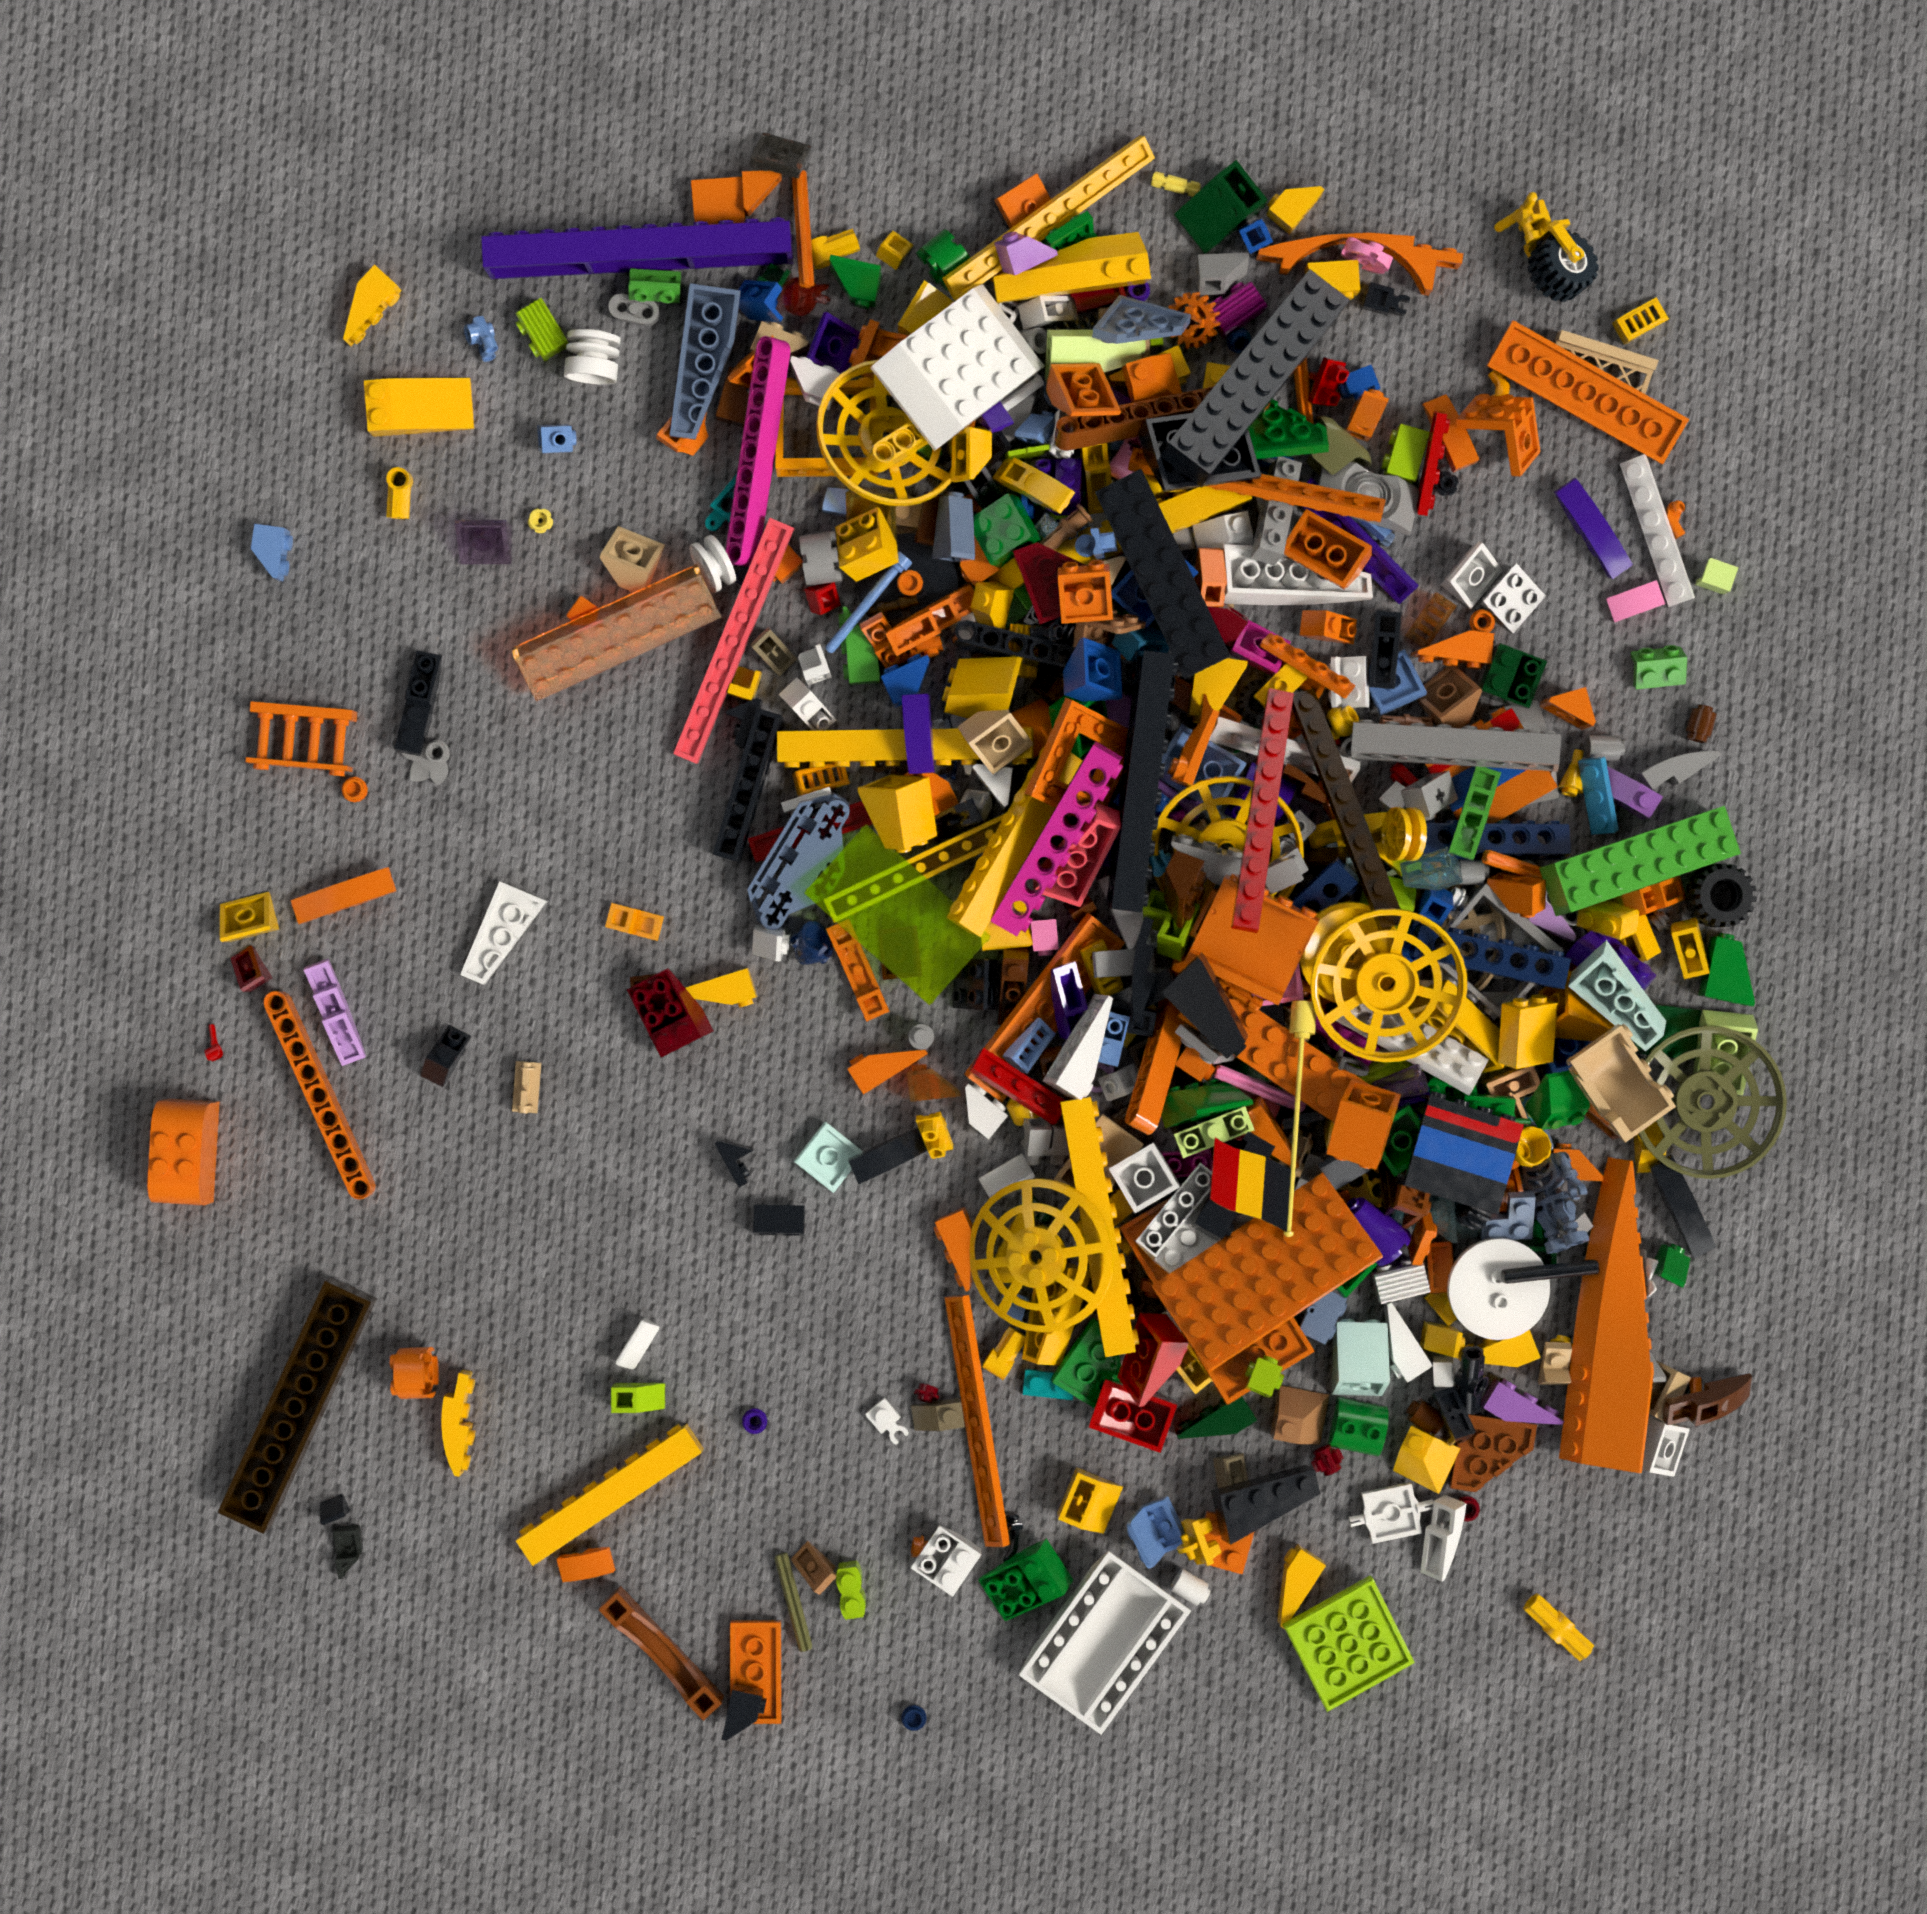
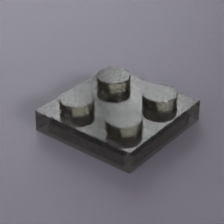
M762 132L751 155L750 165L762 171H773L788 178L795 177L799 179L809 158L811 145Z

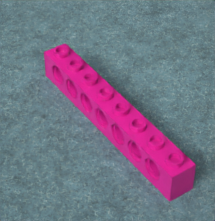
M1098 742L1093 744L992 917L991 922L1016 937L1021 930L1026 933L1033 921L1029 917L1033 909L1038 911L1046 899L1042 896L1045 888L1051 889L1058 878V875L1054 874L1059 865L1064 868L1071 856L1067 852L1072 843L1077 846L1084 832L1080 830L1085 821L1090 824L1097 812L1093 808L1098 799L1103 802L1110 790L1106 786L1111 777L1116 779L1123 768V765L1119 764L1122 756ZM1095 768L1100 769L1104 774V779L1100 781L1094 780L1090 774L1091 770ZM1078 792H1088L1091 796V801L1088 803L1081 802L1077 796ZM1065 814H1075L1078 818V823L1075 825L1068 824L1065 821ZM1052 836H1062L1065 840V845L1062 847L1055 846L1052 842ZM1041 857L1049 858L1052 862V867L1043 868L1039 863V859ZM1028 879H1035L1039 883V889H1029L1026 881ZM1014 902H1024L1027 907L1026 911H1017L1014 907Z

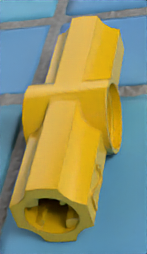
M1538 1593L1526 1601L1523 1609L1542 1626L1543 1631L1557 1644L1563 1645L1579 1661L1586 1659L1591 1654L1594 1645L1575 1628V1625L1560 1610L1554 1609Z

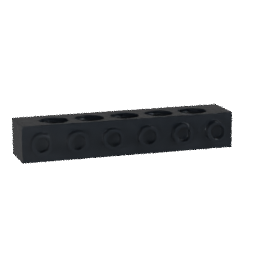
M759 708L756 709L713 850V855L741 863L777 744V731H781L784 721L782 715Z

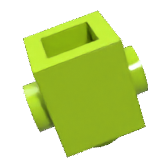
M1264 1355L1263 1359L1258 1357L1255 1363L1250 1361L1245 1376L1249 1377L1245 1389L1270 1398L1275 1388L1280 1389L1284 1379V1375L1281 1374L1283 1367L1277 1365L1278 1360Z

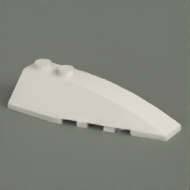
M1223 545L1227 577L1224 604L1310 605L1362 601L1373 598L1371 574L1361 572L1344 590L1285 555L1273 566L1250 559L1251 545Z

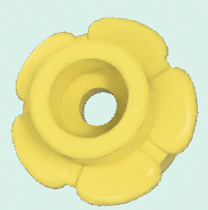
M534 509L528 519L529 527L534 529L536 533H545L553 525L551 513L546 509ZM540 518L543 519L542 523L538 522Z

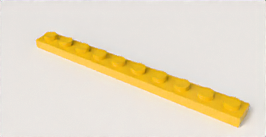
M1139 135L1003 235L1009 232H1017L1041 242L1051 230L1063 226L1073 216L1078 215L1155 159L1145 136ZM1003 235L942 278L953 300H958L971 289L983 284L1002 270L995 242L1002 240Z

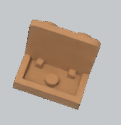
M1113 609V620L1076 623L1073 647H1076L1079 640L1083 637L1100 644L1109 643L1111 632L1123 634L1143 629L1146 626V622L1138 620L1139 617L1133 614H1117V610Z

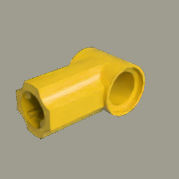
M853 228L828 238L827 236H820L811 240L815 269L830 266V255L845 257L860 251Z
M395 467L387 473L386 477L388 483L386 517L409 519L413 477L405 469ZM403 473L406 477L405 483L402 486H396L394 483L396 475Z
M1009 1326L996 1347L990 1350L981 1367L999 1379L1004 1380L1015 1362V1357L1025 1343V1335Z

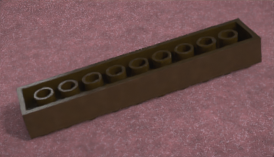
M332 1277L324 1281L217 1513L262 1534L272 1527L377 1300L376 1297Z

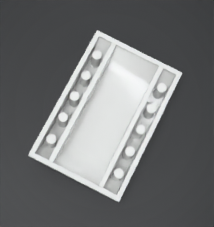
M981 284L971 289L897 344L870 368L935 451L1045 366L984 285Z
M1108 1550L1090 1567L1037 1640L1020 1670L1019 1676L1102 1735L1190 1614L1191 1610Z

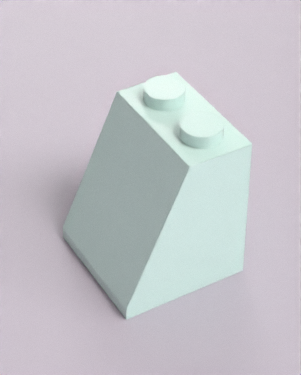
M1342 1319L1340 1322H1336V1331L1333 1336L1332 1395L1382 1396L1390 1383L1387 1323H1380L1376 1319L1366 1320L1365 1322Z

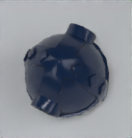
M807 922L798 934H794L790 939L789 944L794 948L795 958L802 965L825 964L832 956L833 944L826 928L819 922Z

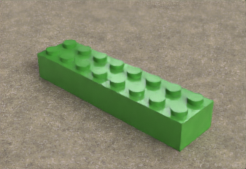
M1722 806L1540 867L1539 869L1542 878L1546 880V890L1555 916H1560L1739 855L1741 852L1726 808Z

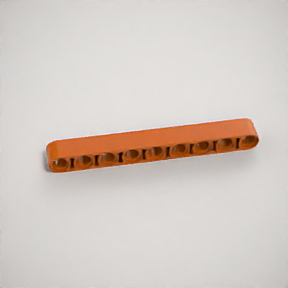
M284 991L270 992L264 998L265 1010L348 1193L354 1199L367 1198L375 1191V1181L293 1000ZM277 995L283 999V1006L280 1009H276L273 1005V999ZM287 1018L292 1020L294 1025L291 1032L285 1031L283 1027L284 1021ZM296 1042H300L304 1046L302 1055H297L294 1052ZM307 1065H311L315 1071L311 1079L306 1077L304 1073ZM317 1088H321L325 1092V1098L322 1102L315 1098ZM328 1111L333 1112L336 1117L333 1125L325 1120V1115ZM338 1134L346 1138V1145L343 1148L336 1144L335 1140ZM349 1157L355 1159L357 1163L354 1171L349 1170L346 1166V1160ZM359 1180L367 1185L365 1194L357 1190L356 1185Z

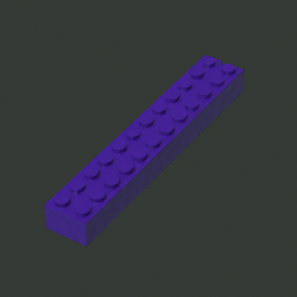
M777 217L771 218L770 222H759L758 219H746L744 223L722 220L714 225H708V222L699 221L694 222L693 226L669 223L667 227L645 224L642 225V228L632 229L631 226L621 225L617 226L616 230H606L605 227H592L591 231L568 228L565 229V232L557 233L551 229L540 230L537 234H529L528 231H515L514 235L491 232L488 233V236H481L483 268L491 279L626 273L630 272V268L665 271L770 265V263L774 265L794 264L792 230L790 221Z

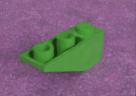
M843 607V614H839L840 628L851 615L847 607ZM856 624L841 643L842 654H847L848 664H843L844 680L849 679L850 685L880 683L878 657L861 628Z

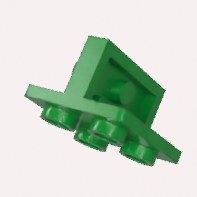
M1088 211L1081 215L1079 213L1060 228L1051 230L1041 243L1059 251L1088 238L1098 237L1093 230V217Z

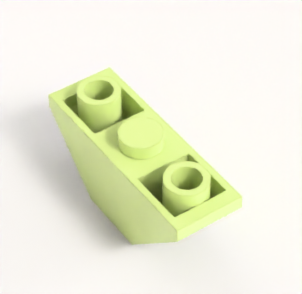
M1244 1106L1173 1135L1182 1158H1186L1213 1147L1215 1137L1222 1142H1226L1255 1129Z

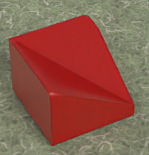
M835 582L812 585L804 589L812 613L823 615L841 606Z

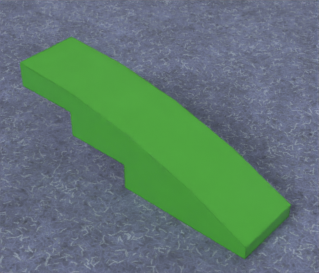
M1475 767L1448 853L1474 860L1501 772L1486 767Z

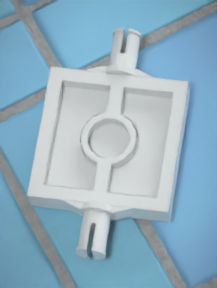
M1411 1482L1361 1492L1364 1505L1363 1514L1349 1516L1348 1519L1350 1527L1362 1524L1367 1526L1372 1544L1421 1534L1420 1512L1433 1510L1434 1501L1431 1499L1418 1502L1414 1496Z

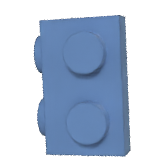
M1168 1496L1142 1505L1126 1524L1128 1536L1134 1541L1138 1549L1139 1558L1148 1569L1154 1567L1166 1552L1175 1550L1179 1545L1183 1544L1180 1536L1185 1534Z

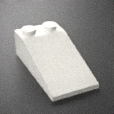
M1094 994L1087 1006L1088 1010L1083 1012L1043 1079V1082L1067 1097L1082 1100L1092 1090L1093 1084L1091 1083L1095 1078L1113 1000L1112 997Z

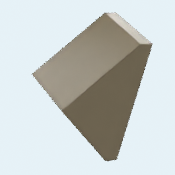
M769 628L750 644L751 648L779 677L797 660Z

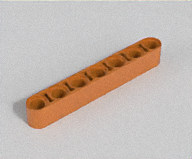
M1167 998L1158 1003L1153 1037H1148L1125 1117L1126 1124L1147 1135L1152 1134L1159 1124L1182 1043L1180 1041L1181 1037L1175 1031L1180 1024H1185V1022L1177 1018L1180 1011Z

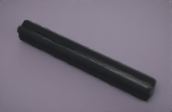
M1584 1260L1504 1269L1501 1271V1280L1503 1283L1511 1284L1597 1274L1599 1272V1263L1596 1260Z

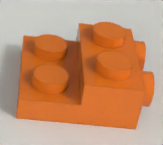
M1092 560L1086 566H1078L1076 562H1066L1062 567L1058 568L1062 624L1113 620L1109 564H1104L1102 560Z

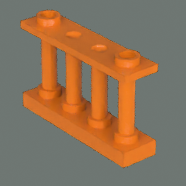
M250 702V712L258 714L257 718H260L257 758L246 757L245 761L246 763L253 764V769L269 770L270 765L329 770V775L345 776V772H352L353 767L343 765L346 726H349V722H357L356 711ZM273 715L283 716L285 721L282 760L267 759L270 720H273ZM299 717L308 718L310 723L307 762L292 761L295 722H298ZM324 719L334 720L333 725H336L333 764L318 763L321 724L324 723Z

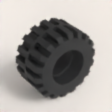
M1715 864L1701 868L1697 871V875H1692L1690 878L1692 884H1687L1685 890H1689V895H1685V900L1690 901V905H1687L1688 911H1693L1694 913L1691 916L1700 919L1701 924L1709 925V927L1738 925L1740 921L1746 920L1749 917L1747 913L1753 912L1755 908L1751 905L1752 902L1757 900V896H1753V891H1757L1756 886L1750 885L1753 879L1751 876H1745L1746 871L1744 869H1737V866L1733 864ZM1717 881L1724 882L1731 891L1730 904L1723 911L1718 910L1712 904L1710 898L1711 889Z

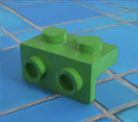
M630 268L629 300L680 303L681 272Z
M1667 645L1659 649L1641 648L1639 651L1631 652V658L1634 662L1633 686L1636 690L1686 684L1687 655L1681 647Z

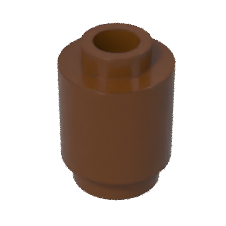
M1699 704L1697 708L1691 709L1685 731L1688 733L1686 739L1698 743H1707V739L1711 738L1717 716L1716 713L1712 712V707Z
M1423 1399L1413 1400L1406 1410L1408 1414L1407 1420L1433 1435H1436L1444 1425L1439 1410Z

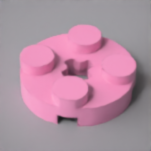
M1348 237L1341 252V256L1345 260H1358V263L1363 265L1361 269L1376 274L1388 272L1393 260L1390 255L1382 252L1384 247L1379 243L1370 241L1369 244H1365L1353 237Z

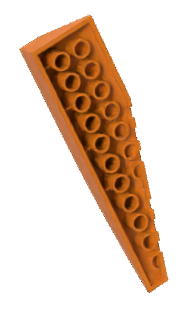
M1608 1157L1592 1223L1594 1227L1590 1232L1585 1260L1598 1261L1599 1272L1597 1274L1582 1275L1569 1369L1571 1383L1567 1386L1559 1459L1642 1473L1654 1366L1653 1362H1650L1649 1349H1652L1651 1338H1648L1647 1332L1649 1316L1645 1312L1644 1300L1647 1299L1643 1257L1640 1256L1639 1252L1641 1237L1640 1233L1637 1232L1636 1218L1639 1217L1638 1207H1635L1634 1195L1636 1194L1634 1167L1631 1160Z

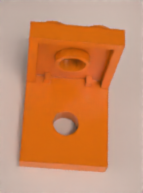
M1479 394L1475 396L1456 419L1457 429L1505 430L1511 476L1521 477L1540 453L1533 397H1514L1510 394L1502 396Z

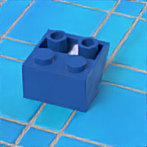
M921 653L907 659V664L900 668L896 664L884 670V675L881 676V679L894 708L902 705V695L919 694L930 665L928 655L922 657Z

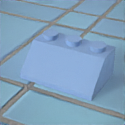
M1183 724L1180 725L1168 744L1167 752L1162 754L1161 763L1165 764L1164 777L1161 780L1179 791L1186 787L1171 781V775L1167 774L1171 760L1174 757L1178 758L1185 741L1193 731ZM1209 741L1194 783L1219 776L1239 777L1247 763ZM1217 783L1208 785L1214 799L1227 797L1235 783ZM1198 789L1187 795L1195 801L1198 800L1203 803Z

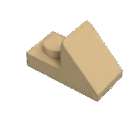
M1545 1342L1538 1378L1539 1385L1564 1386L1571 1383L1568 1370L1572 1353L1571 1343Z

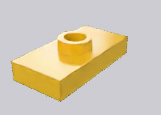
M1286 663L1253 697L1265 708L1266 695L1269 688L1293 693L1308 677Z

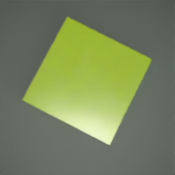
M1371 1575L1282 1624L1327 1712L1415 1663Z

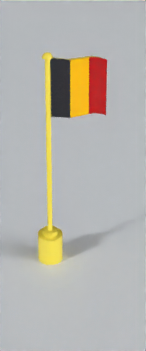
M1311 1001L1291 1002L1289 1033L1294 1034V1038L1299 1039L1290 1169L1265 1156L1234 1148L1216 1137L1214 1139L1210 1200L1228 1210L1261 1219L1283 1230L1286 1237H1291L1294 1232H1291L1304 1039H1310V1035H1315L1316 1013Z

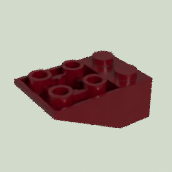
M669 968L627 989L661 1058L714 1032L702 1007Z

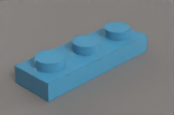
M1596 757L1579 760L1578 765L1591 835L1617 832L1619 828L1606 758Z

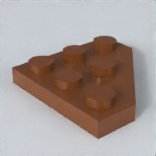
M1468 1414L1476 1433L1464 1443L1458 1444L1456 1442L1455 1445L1461 1449L1452 1466L1449 1487L1451 1489L1471 1492L1480 1490L1484 1487L1485 1483L1495 1476H1499L1523 1455L1526 1456L1533 1451L1537 1424L1504 1421L1498 1417Z

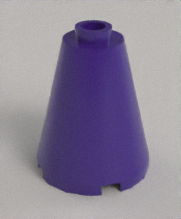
M1363 1197L1352 1198L1346 1203L1382 1253L1383 1258L1376 1262L1378 1266H1384L1397 1259L1402 1254L1400 1250L1404 1244L1408 1246L1410 1243L1411 1233L1409 1229L1403 1228L1402 1224L1390 1215H1384L1381 1209Z

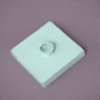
M824 1122L798 1154L794 1162L834 1193L852 1170L848 1158L858 1155L863 1151L827 1122Z

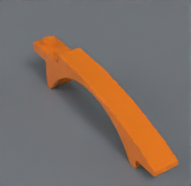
M1371 232L1328 234L1287 241L1261 248L1256 255V260L1279 263V274L1287 275L1306 256L1329 246L1345 244L1348 237L1356 238L1365 244H1369L1372 241L1384 247L1382 252L1390 255L1405 268L1416 283L1420 294L1429 296L1433 290L1436 266L1458 270L1463 261V253H1457V250L1454 248L1436 250L1427 244H1418L1416 247L1413 246L1415 236Z

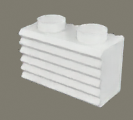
M1410 1258L1402 1260L1401 1265L1392 1267L1391 1264L1377 1266V1271L1371 1272L1377 1299L1380 1304L1430 1292L1424 1263L1421 1266L1412 1265Z

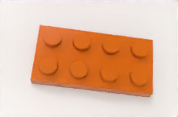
M781 1620L730 1621V1697L733 1685L736 1683L764 1689L762 1698L767 1699L764 1714L759 1713L757 1721L753 1724H781L782 1722Z

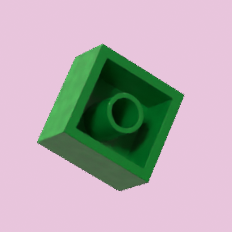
M1005 494L973 516L974 536L991 565L1001 568L1015 557L1013 551L1042 541L1021 500L1012 494Z

